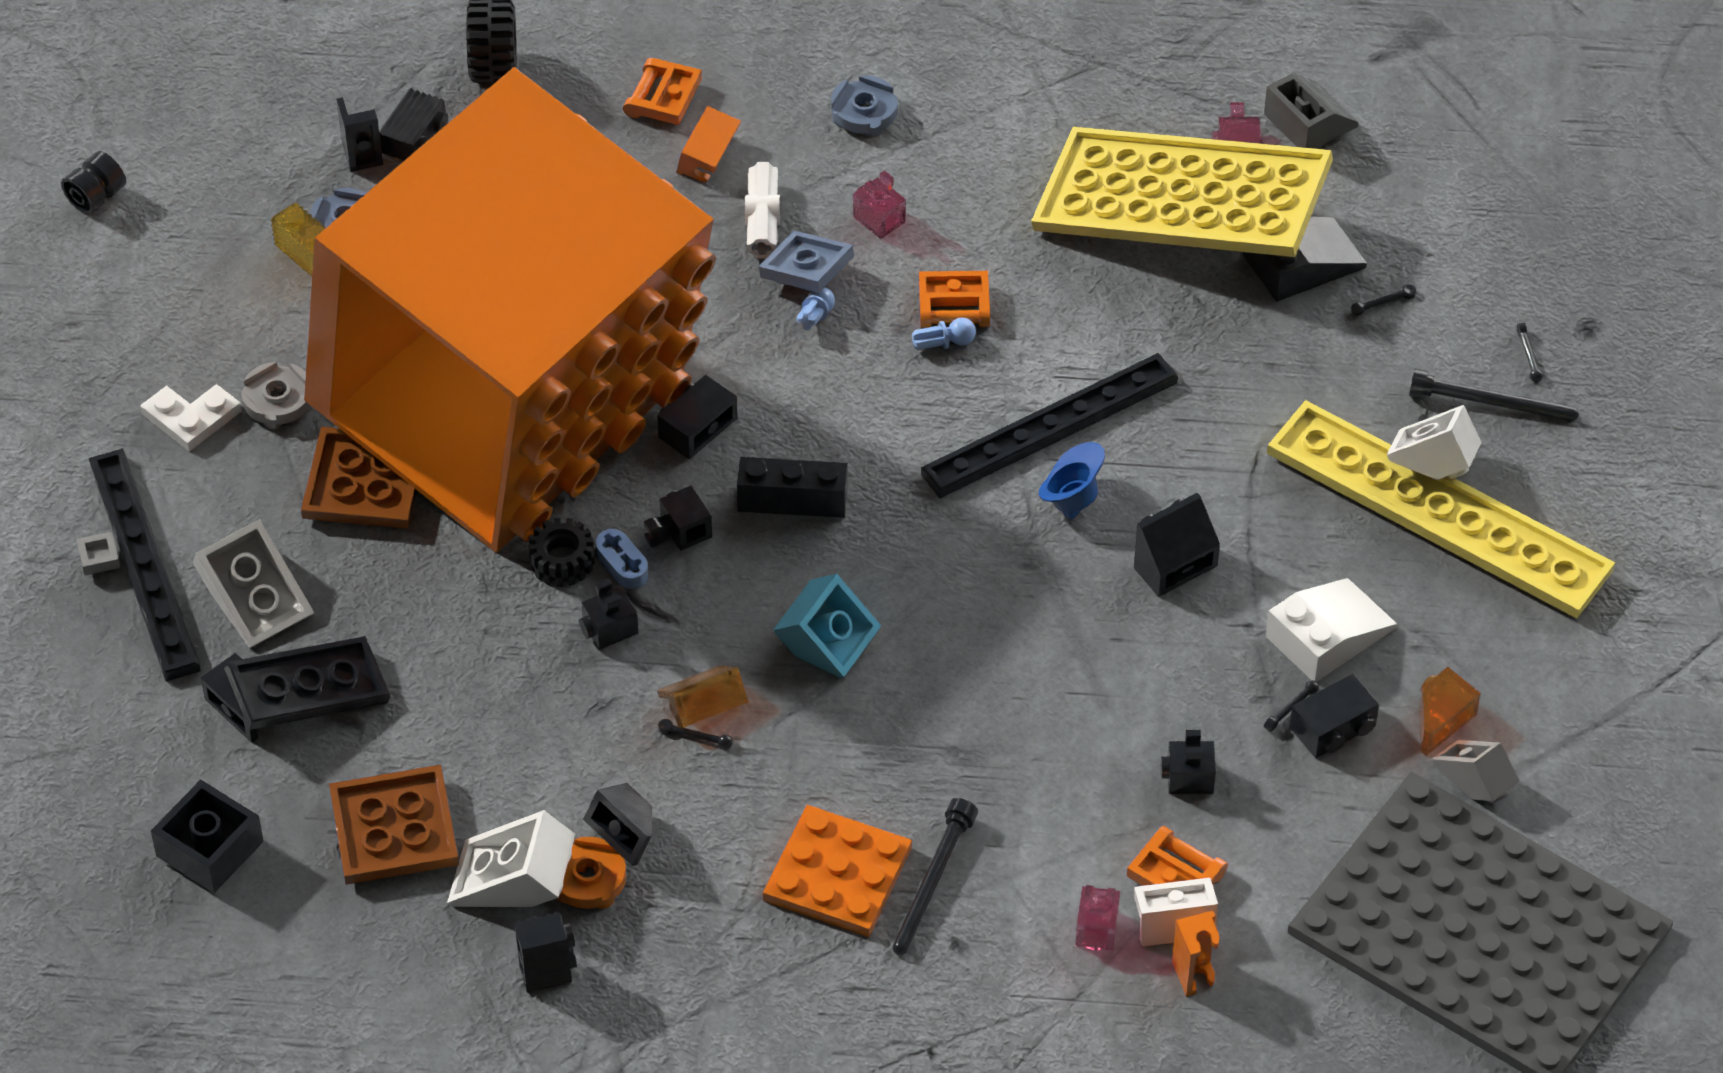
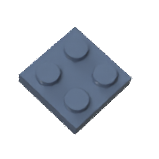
M793 231L759 266L760 278L820 293L854 257L853 245Z

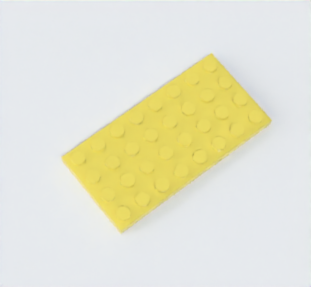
M1073 127L1031 222L1033 230L1040 232L1295 257L1333 161L1331 150Z

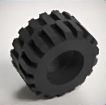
M470 0L467 5L468 74L472 83H496L513 67L517 69L516 16L512 0Z

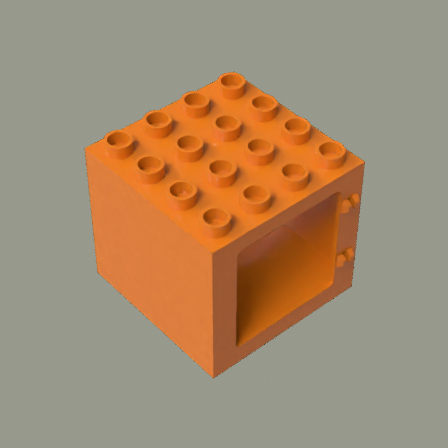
M513 67L315 237L304 401L407 483L415 487L417 491L495 553L501 550L516 535L527 542L530 535H534V529L537 526L543 529V522L549 520L552 514V507L549 504L559 494L565 491L572 497L580 495L591 484L598 473L600 464L596 460L610 447L620 454L627 451L637 441L645 428L646 420L643 416L656 404L662 408L667 406L668 403L671 404L691 384L692 377L684 369L685 364L693 356L700 342V338L692 332L693 324L703 313L708 302V298L700 292V287L710 274L716 261V256L708 251L714 219L675 190L668 181L658 177L587 123V120L580 114H575Z

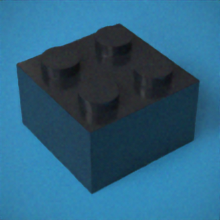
M201 779L151 830L156 857L213 893L264 842L259 815Z

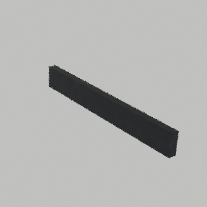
M1156 353L922 466L921 476L941 499L1177 384L1178 375L1163 357Z
M124 449L89 458L93 476L165 682L200 672L201 669Z

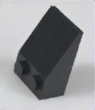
M1334 217L1310 218L1295 257L1243 252V256L1276 302L1367 268V262Z

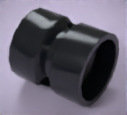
M97 151L83 162L82 168L74 169L62 179L61 188L69 202L77 210L88 215L105 203L103 197L109 198L114 196L125 187L127 182L126 176L119 164L107 153Z

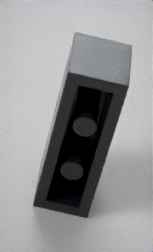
M740 457L737 479L738 512L845 518L848 492V463Z

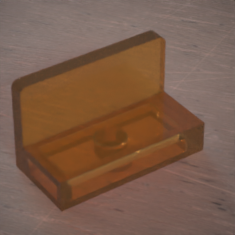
M717 666L657 690L659 698L670 700L677 725L683 728L749 702L739 669L732 666Z

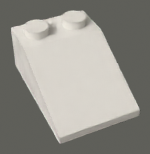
M260 519L195 553L193 564L210 594L250 649L314 614L313 609Z
M1346 578L1296 592L1270 609L1266 638L1308 678L1318 682L1396 629L1397 623L1352 581Z
M543 810L466 839L447 903L452 907H533L558 898L563 888V879L567 864L572 855L571 850L576 834Z

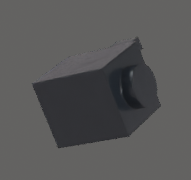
M692 485L681 490L672 491L665 497L660 498V517H652L644 521V526L648 531L644 534L645 539L651 548L661 544L670 536L680 551L712 538V515Z
M609 579L595 584L597 596L581 602L583 617L579 619V625L586 639L592 638L598 649L601 650L639 634L637 610L622 586L612 589V583Z
M1186 730L1185 741H1169L1168 756H1161V779H1168L1169 794H1214L1216 777L1214 741H1201V730Z

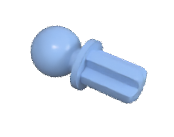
M826 287L820 293H809L808 297L803 301L802 310L796 319L797 323L802 324L804 330H810L813 325L827 317L835 304L833 293Z
M957 318L949 327H946L944 321H940L938 326L915 330L912 333L913 346L916 350L937 346L948 349L949 341L961 346L967 345L974 340L976 328L973 322L967 318Z

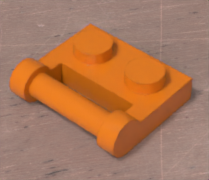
M648 58L642 69L643 75L632 97H628L623 105V112L631 118L644 116L679 125L702 80V70L657 58ZM663 77L651 101L645 100L655 79Z
M919 271L920 328H930L931 324H938L940 321H944L945 324H951L957 318H967L973 324H979V327H990L988 271ZM979 306V310L931 311V307Z
M1161 826L1127 867V877L1142 886L1211 878L1212 885H1214L1226 873L1228 863L1219 857L1215 859L1209 857L1175 837L1174 831ZM1167 849V850L1173 852L1174 854L1178 855L1179 857L1185 859L1186 861L1190 862L1191 864H1193V865L1197 866L1198 868L1202 869V870L1204 871V873H1201V872L1197 871L1196 869L1192 868L1191 866L1185 864L1184 862L1180 861L1179 859H1177V858L1173 857L1172 855L1168 854V853L1165 852L1164 850Z

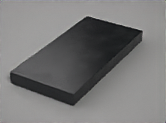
M366 636L229 661L225 667L226 674L249 730L386 704L391 696Z

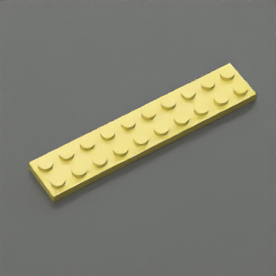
M1306 400L1268 444L1267 454L1575 618L1580 616L1614 571L1615 562L1457 479H1450L1449 476L1436 480L1389 461L1387 453L1391 447L1390 444Z

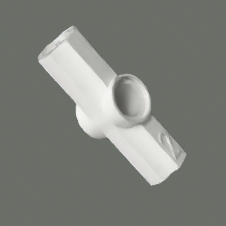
M757 162L755 166L749 168L748 195H745V225H748L747 253L754 255L757 259H766L777 248V225H780L778 168L773 167L769 162Z

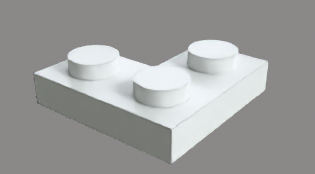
M217 384L191 404L168 386H165L140 405L143 416L189 452L242 412L241 403Z

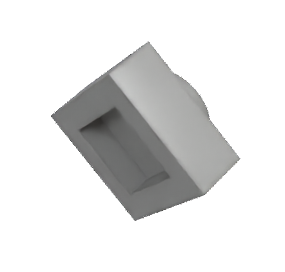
M113 532L77 539L84 576L120 568Z

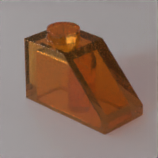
M1449 667L1445 668L1437 676L1435 674L1429 676L1420 689L1422 692L1419 705L1421 752L1425 756L1468 723L1478 712L1481 693Z

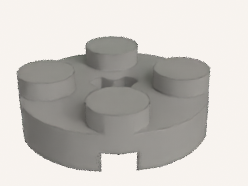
M277 362L266 363L253 369L244 380V388L241 390L243 407L251 418L262 422L268 429H278L283 424L295 421L312 408L311 405L304 401L306 372L297 365L288 363L289 367H278ZM275 390L278 393L285 391L281 396H271V391Z

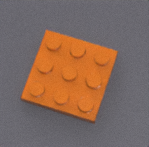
M807 804L763 891V901L870 937L912 850V840Z

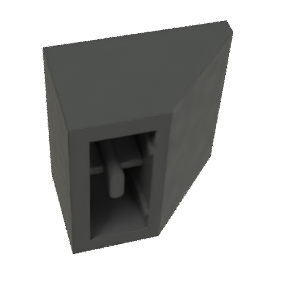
M1291 73L1267 86L1264 115L1297 147L1317 149L1358 127L1359 122L1314 80Z

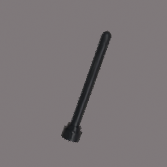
M1414 368L1409 396L1423 399V395L1431 396V393L1570 421H1574L1579 417L1578 409L1572 406L1435 380L1433 375H1428V371Z
M953 798L945 812L947 828L893 944V952L897 955H904L907 952L961 832L971 828L978 815V808L966 799Z

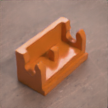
M707 106L681 152L676 173L708 182L711 176L706 172L700 171L697 167L712 173L715 172L720 159L738 130L741 120Z
M1213 910L1176 920L1172 964L1186 997L1195 995L1197 992L1196 981L1194 980L1195 973H1203L1207 977V983L1210 986H1213L1215 982V972L1210 961L1212 946L1215 949L1218 948L1220 936L1215 926L1216 916Z

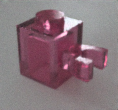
M1231 102V116L1219 117L1218 131H1212L1211 139L1262 144L1259 117H1245L1244 102Z
M885 170L879 174V177L873 181L869 180L853 194V217L879 239H882L906 222V199L892 189L894 178Z
M1092 885L1082 886L1075 946L1086 947L1094 951L1103 949L1114 951L1121 891H1116L1115 888H1094Z

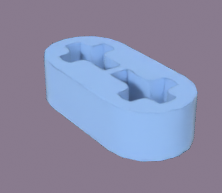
M607 529L598 534L596 538V556L602 565L622 587L627 589L642 587L648 580V562L626 534L620 530ZM618 547L619 553L617 554L613 548ZM625 564H627L631 570L626 571Z

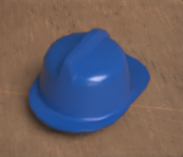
M1086 442L1074 446L1065 452L1040 486L1039 497L1043 501L1052 502L1068 519H1074L1082 509L1093 503L1098 496L1096 475L1105 459L1104 448L1098 443Z

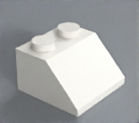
M1462 405L1400 429L1387 453V457L1393 463L1436 480L1449 476L1450 479H1455L1469 471L1482 442L1465 406Z

